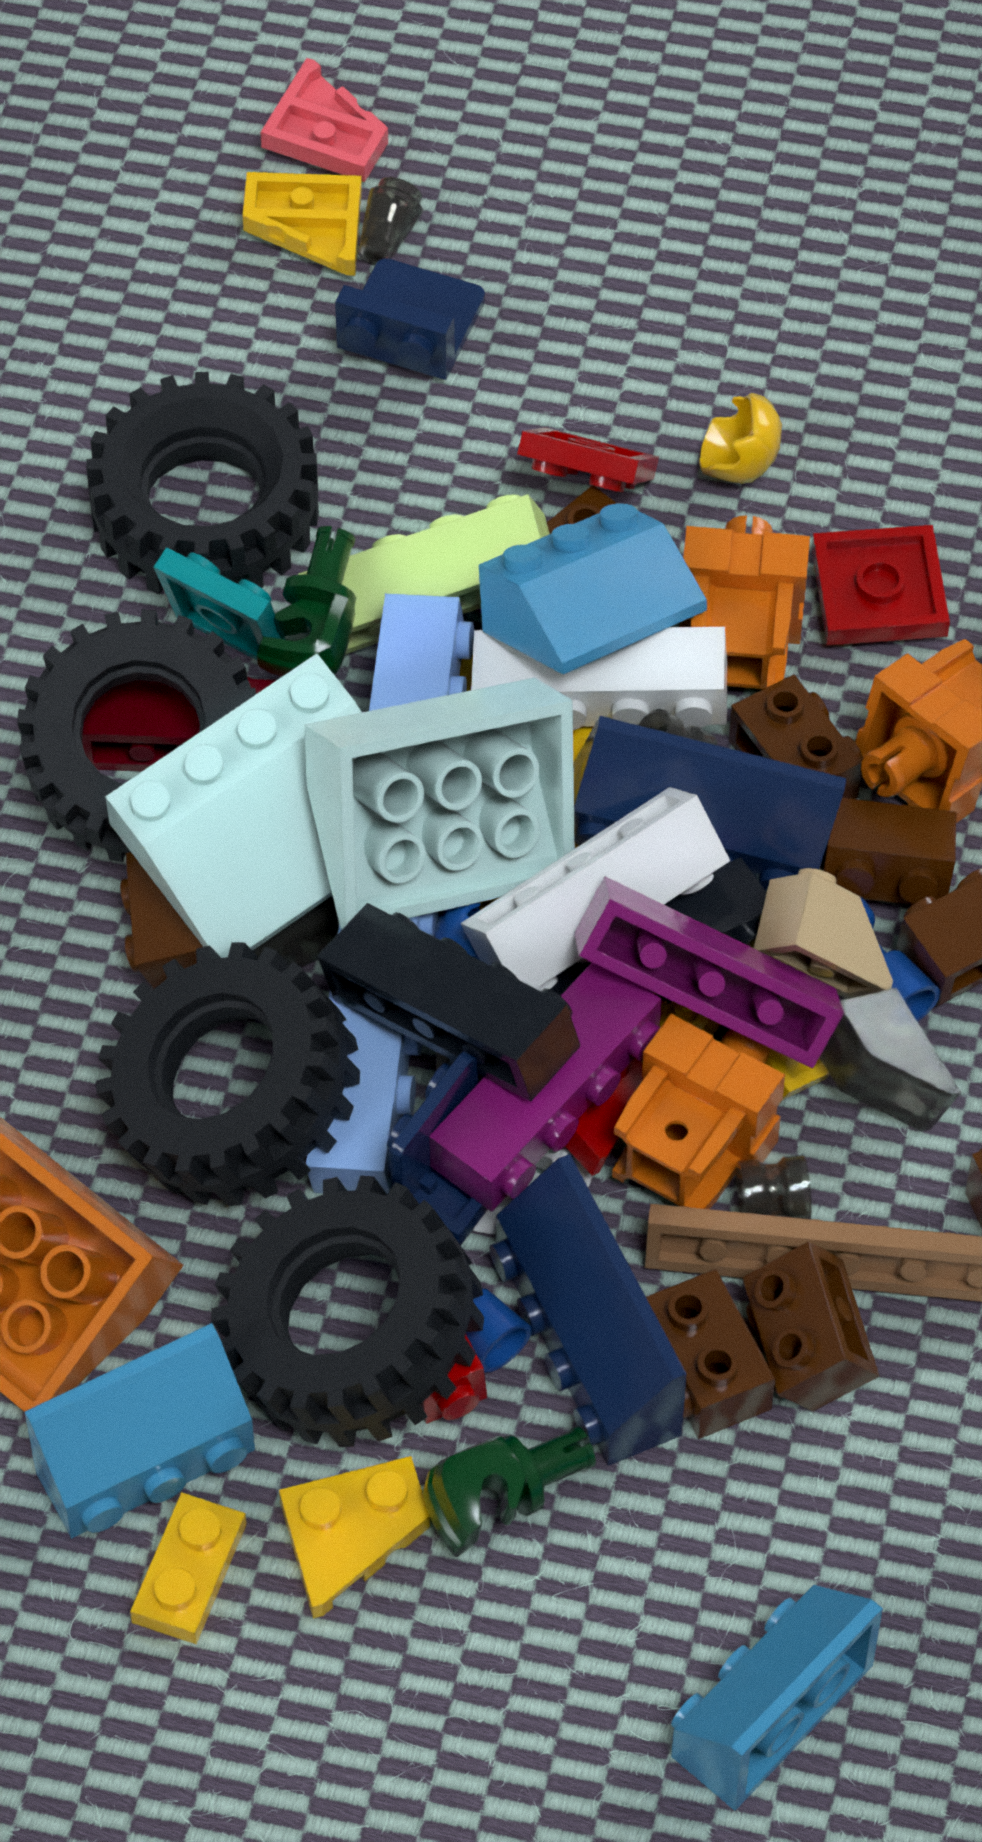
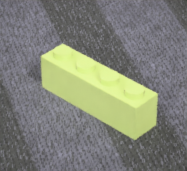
M529 494L524 496L505 495L492 500L487 504V508L466 516L454 514L440 517L429 525V529L408 536L395 534L380 538L373 543L371 549L349 556L342 585L350 589L357 599L354 607L356 615L345 654L378 643L385 593L460 597L463 614L480 609L481 597L478 565L502 555L509 547L526 545L549 535L546 518L542 510ZM307 571L299 573L298 575L307 574Z

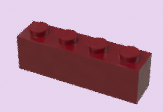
M247 677L251 688H255L256 694L277 681ZM137 680L115 686L95 701L84 720L82 744L87 758L97 770L142 772L197 735L200 730V723L195 708L181 692L162 682Z

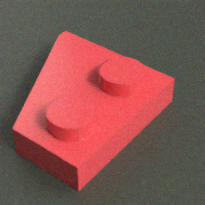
M306 58L260 132L261 148L341 175L361 176L362 182L367 180L388 145V127L372 112L363 110L358 105L357 99L343 86L336 90L321 76V66L310 58Z

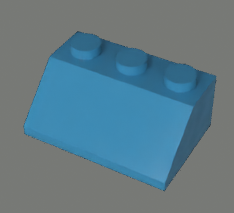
M629 504L608 505L594 516L575 524L561 525L547 536L526 545L509 547L502 555L478 565L483 632L561 674H566L707 611V599L665 525L638 511Z
M212 1323L25 1411L36 1474L71 1539L86 1531L91 1533L104 1531L120 1521L124 1513L146 1502L159 1503L177 1495L185 1487L186 1483L211 1471L213 1473L226 1472L239 1465L248 1453L255 1450L251 1415L220 1337Z
M813 1585L797 1602L791 1597L784 1600L767 1620L764 1627L767 1633L751 1650L746 1645H742L734 1651L718 1674V1678L721 1681L705 1697L699 1693L691 1696L678 1710L671 1723V1726L674 1728L671 1757L736 1811L873 1667L883 1608L872 1599Z

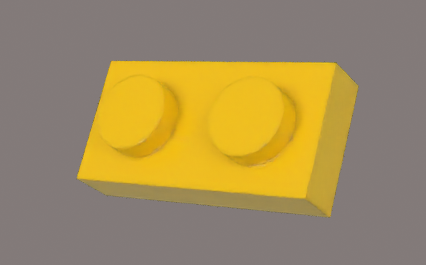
M181 1492L131 1608L132 1623L197 1645L246 1528V1513Z

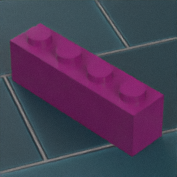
M604 876L574 932L580 957L812 1069L844 1014L836 988Z
M592 962L561 995L572 1009L573 1015L571 1018L581 1047L531 1102L484 1077L429 1136L430 1167L491 1212L495 1210L507 1195L512 1199L516 1198L533 1179L536 1172L535 1165L550 1149L554 1152L560 1151L576 1132L579 1117L592 1103L600 1106L610 1098L620 1082V1073L634 1058L639 1061L643 1060V1051L661 1028L660 997L649 989Z

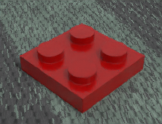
M546 427L522 431L517 455L533 458L531 467L533 470L560 477H566L567 474L578 475V471L591 473L589 484L619 492H624L625 488L634 490L637 483L654 480L659 456Z
M933 525L813 533L811 549L827 645L948 637L950 619Z

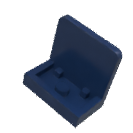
M381 259L376 263L363 290L343 285L335 301L337 348L447 380L485 303V291L480 285L396 260Z
M465 1051L457 1057L451 1066L444 1063L437 1069L426 1088V1100L414 1115L406 1113L398 1120L387 1141V1148L390 1149L391 1169L389 1178L392 1179V1186L396 1182L407 1187L419 1204L425 1199L437 1212L460 1246L488 1209L430 1167L429 1136L478 1084L477 1058Z

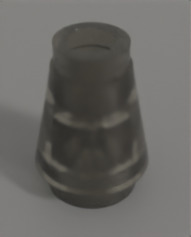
M386 177L379 181L378 186L370 189L360 245L357 250L358 256L364 262L375 266L381 259H392L423 213V208L420 204L422 194L413 184L403 179Z

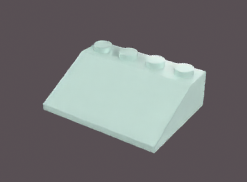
M315 654L105 796L109 824L202 946L210 945L221 958L228 957L231 942L246 943L253 951L332 896L307 789L304 724L362 712L318 654Z
M535 677L304 724L307 789L341 929L351 921L366 903L390 915L397 912L412 918L500 898L575 849L573 700Z

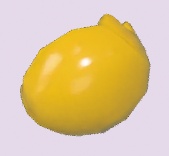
M750 393L745 397H733L732 403L737 406L738 412L732 417H715L710 422L701 446L699 465L703 474L733 483H751L762 476L775 461L780 450L782 423L773 404L765 396Z

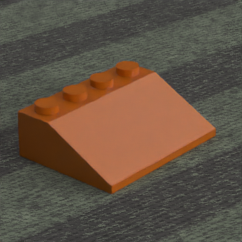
M0 1117V1392L25 1412L80 1384L146 1319L184 1265Z

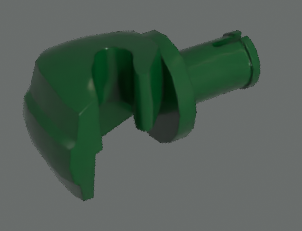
M321 526L317 529L316 541L307 574L292 575L286 579L282 595L291 605L275 614L276 625L282 636H291L298 633H308L309 636L297 641L263 637L257 651V664L261 669L270 674L283 677L315 654H318L334 675L339 671L348 647L356 615L354 607L357 598L350 589L342 585L350 552L356 540L350 532L338 528L334 541L331 538L332 526Z
M576 1426L571 1428L569 1432L529 1449L513 1435H508L504 1438L496 1436L439 1461L427 1473L423 1497L427 1512L445 1547L455 1557H459L478 1541L482 1526L480 1512V1494L482 1489H492L500 1496L501 1522L505 1525H510L515 1519L518 1509L521 1513L528 1516L544 1508V1486L583 1469L588 1470L596 1465V1457L592 1444L588 1443L581 1447L579 1443L588 1437L584 1430Z

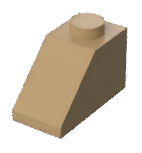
M812 868L801 869L798 875L771 879L769 881L754 949L836 988L838 995L846 999L891 992L893 979L860 896L837 885V879L832 874Z

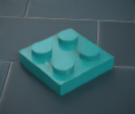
M166 547L153 568L176 618L178 615L191 619L194 628L207 635L213 631L223 639L226 645L257 660V651L263 637L286 640L285 636L280 634L276 625L275 612L271 604L272 598L264 589L246 579H241L237 584L221 576L219 569L199 554L190 552L185 557Z

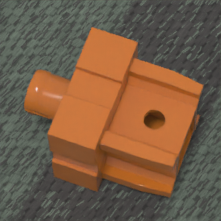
M747 515L732 518L727 522L724 529L686 526L683 559L707 599V611L680 622L679 627H725L727 686L765 689L783 680L786 673L788 643L800 644L810 536L773 533L772 526L766 520L753 516L752 533H745Z
M966 639L942 649L922 664L907 653L876 674L865 707L868 710L865 725L858 730L855 741L863 756L861 762L863 778L871 789L881 785L877 790L878 795L883 797L898 795L908 803L907 806L957 812L956 823L974 811L982 788V664L976 660L973 654L974 645Z
M670 1014L643 1051L642 1077L644 1079L629 1099L614 1127V1134L622 1138L627 1145L612 1170V1177L622 1183L626 1179H631L679 1206L710 1209L717 1202L737 1172L752 1179L779 1138L781 1116L777 1115V1107L783 1100L785 1074L766 1064L770 1053L769 1047L732 1029H729L721 1042L713 1039V1035Z

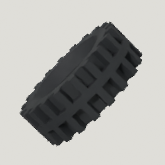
M195 372V384L182 386L177 385L173 375L161 378V392L151 396L141 387L129 393L131 409L125 413L113 406L105 415L107 434L98 431L94 432L90 441L92 459H87L86 466L94 532L99 531L101 550L106 558L118 554L120 573L129 580L140 571L145 573L147 590L159 595L163 587L153 567L166 547L185 557L190 552L203 556L219 569L221 576L237 584L241 579H246L263 588V572L272 568L282 576L290 570V549L305 553L310 545V526H317L319 518L317 453H314L313 435L309 426L299 428V414L294 405L289 402L277 409L275 407V392L273 389L263 384L255 394L244 390L243 376L230 374L226 385L211 384L209 372ZM200 460L226 462L241 468L257 481L260 488L259 498L251 509L234 520L211 526L182 525L161 516L151 506L149 494L150 489L158 478L177 466Z
M142 609L141 621L121 623L119 612L106 614L104 616L107 627L90 634L83 624L72 629L70 632L73 643L60 652L52 645L43 655L46 668L39 678L32 675L29 676L24 687L28 698L25 709L18 710L17 724L21 734L19 748L36 801H40L46 809L49 821L57 830L64 827L71 832L75 845L86 851H89L92 844L105 848L109 860L124 862L125 854L131 851L109 824L105 796L123 784L101 774L87 758L82 744L84 720L95 701L113 687L137 680L162 682L181 692L195 708L200 723V733L256 695L255 688H251L248 681L245 665L239 656L232 659L225 652L222 638L213 631L206 638L194 632L192 620L178 615L174 625L158 622L156 610Z
M231 942L228 957L221 958L210 945L196 949L197 963L184 969L176 959L163 965L162 968L167 979L152 990L145 982H142L133 991L142 1002L131 1016L119 1011L117 1012L111 1025L121 1034L116 1046L102 1045L98 1058L111 1071V1077L96 1081L97 1095L111 1107L101 1115L106 1126L120 1138L117 1142L167 1189L175 1194L181 1189L195 1203L208 1205L212 1192L216 1193L228 1206L243 1205L244 1189L251 1187L264 1198L270 1197L278 1193L275 1178L287 1171H290L298 1180L303 1178L311 1171L303 1159L316 1146L329 1153L337 1142L327 1131L334 1118L350 1119L354 1106L342 1094L344 1086L359 1085L360 1070L347 1057L348 1054L359 1050L356 1038L344 1026L343 1022L347 1019L319 986L294 961L289 964L278 951L265 946L258 957L246 943ZM245 1018L259 1020L268 1026L273 1036V1054L264 1078L247 1099L223 1114L202 1119L189 1118L178 1111L173 1100V1083L182 1059L199 1038L221 1024Z
M360 1175L356 1190L347 1191L338 1177L323 1180V1195L308 1199L300 1188L287 1194L291 1209L276 1219L265 1209L254 1219L263 1230L251 1244L238 1238L230 1249L239 1265L235 1273L219 1272L215 1287L228 1303L225 1306L211 1308V1322L224 1336L221 1342L236 1380L257 1405L264 1410L274 1424L282 1430L286 1431L291 1425L304 1441L318 1444L323 1431L328 1432L339 1447H354L356 1432L368 1429L378 1442L393 1437L390 1427L391 1421L406 1414L412 1423L417 1425L428 1417L420 1404L433 1392L438 1393L447 1400L457 1387L447 1376L455 1363L468 1367L471 1366L476 1352L467 1342L465 1336L466 1332L483 1331L484 1316L473 1302L474 1298L483 1295L481 1282L469 1267L472 1261L434 1208L425 1199L419 1204L410 1190L395 1182L387 1194L375 1177ZM366 1255L385 1258L395 1267L399 1278L397 1299L385 1322L365 1341L340 1353L312 1355L300 1351L292 1343L288 1331L290 1311L302 1288L323 1268L347 1257Z

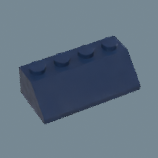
M599 716L573 763L574 841L580 846L667 788H675L698 796L730 859L729 862L741 857L767 892L771 879L798 875L799 870L805 868L819 870L843 797L846 778Z
M568 1154L560 1157L496 1215V1243L491 1244L489 1250L495 1269L502 1281L506 1282L512 1279L521 1298L517 1299V1306L521 1318L531 1326V1336L540 1334L549 1350L545 1354V1361L555 1386L559 1391L569 1389L578 1407L573 1410L576 1425L581 1427L588 1436L583 1441L585 1444L591 1443L592 1446L597 1444L607 1465L610 1466L682 1436L687 1374L572 1156Z

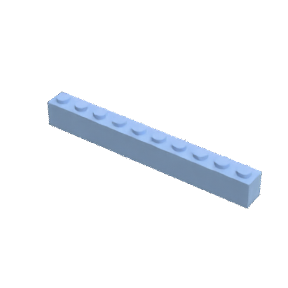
M385 593L369 711L467 691L466 676L459 675L461 659L472 658L474 625L473 622H464L460 597ZM438 912L409 918L420 930L435 937ZM330 991L329 999L347 1019L343 1022L344 1026L356 1038L359 1050L348 1054L347 1057L360 1070L359 1085L344 1086L342 1094L354 1106L350 1119L334 1118L327 1131L337 1142L329 1153L316 1146L307 1155L306 1164L311 1170L308 1176L314 1193H323V1180L338 1177L347 1191H354L357 1188L361 1175L375 1177L388 1194L392 1188V1179L389 1178L391 1165L390 1149L387 1148V1141L402 1114H413L416 1081L415 1076L408 1075L410 1055L419 1056L422 1044L333 998Z

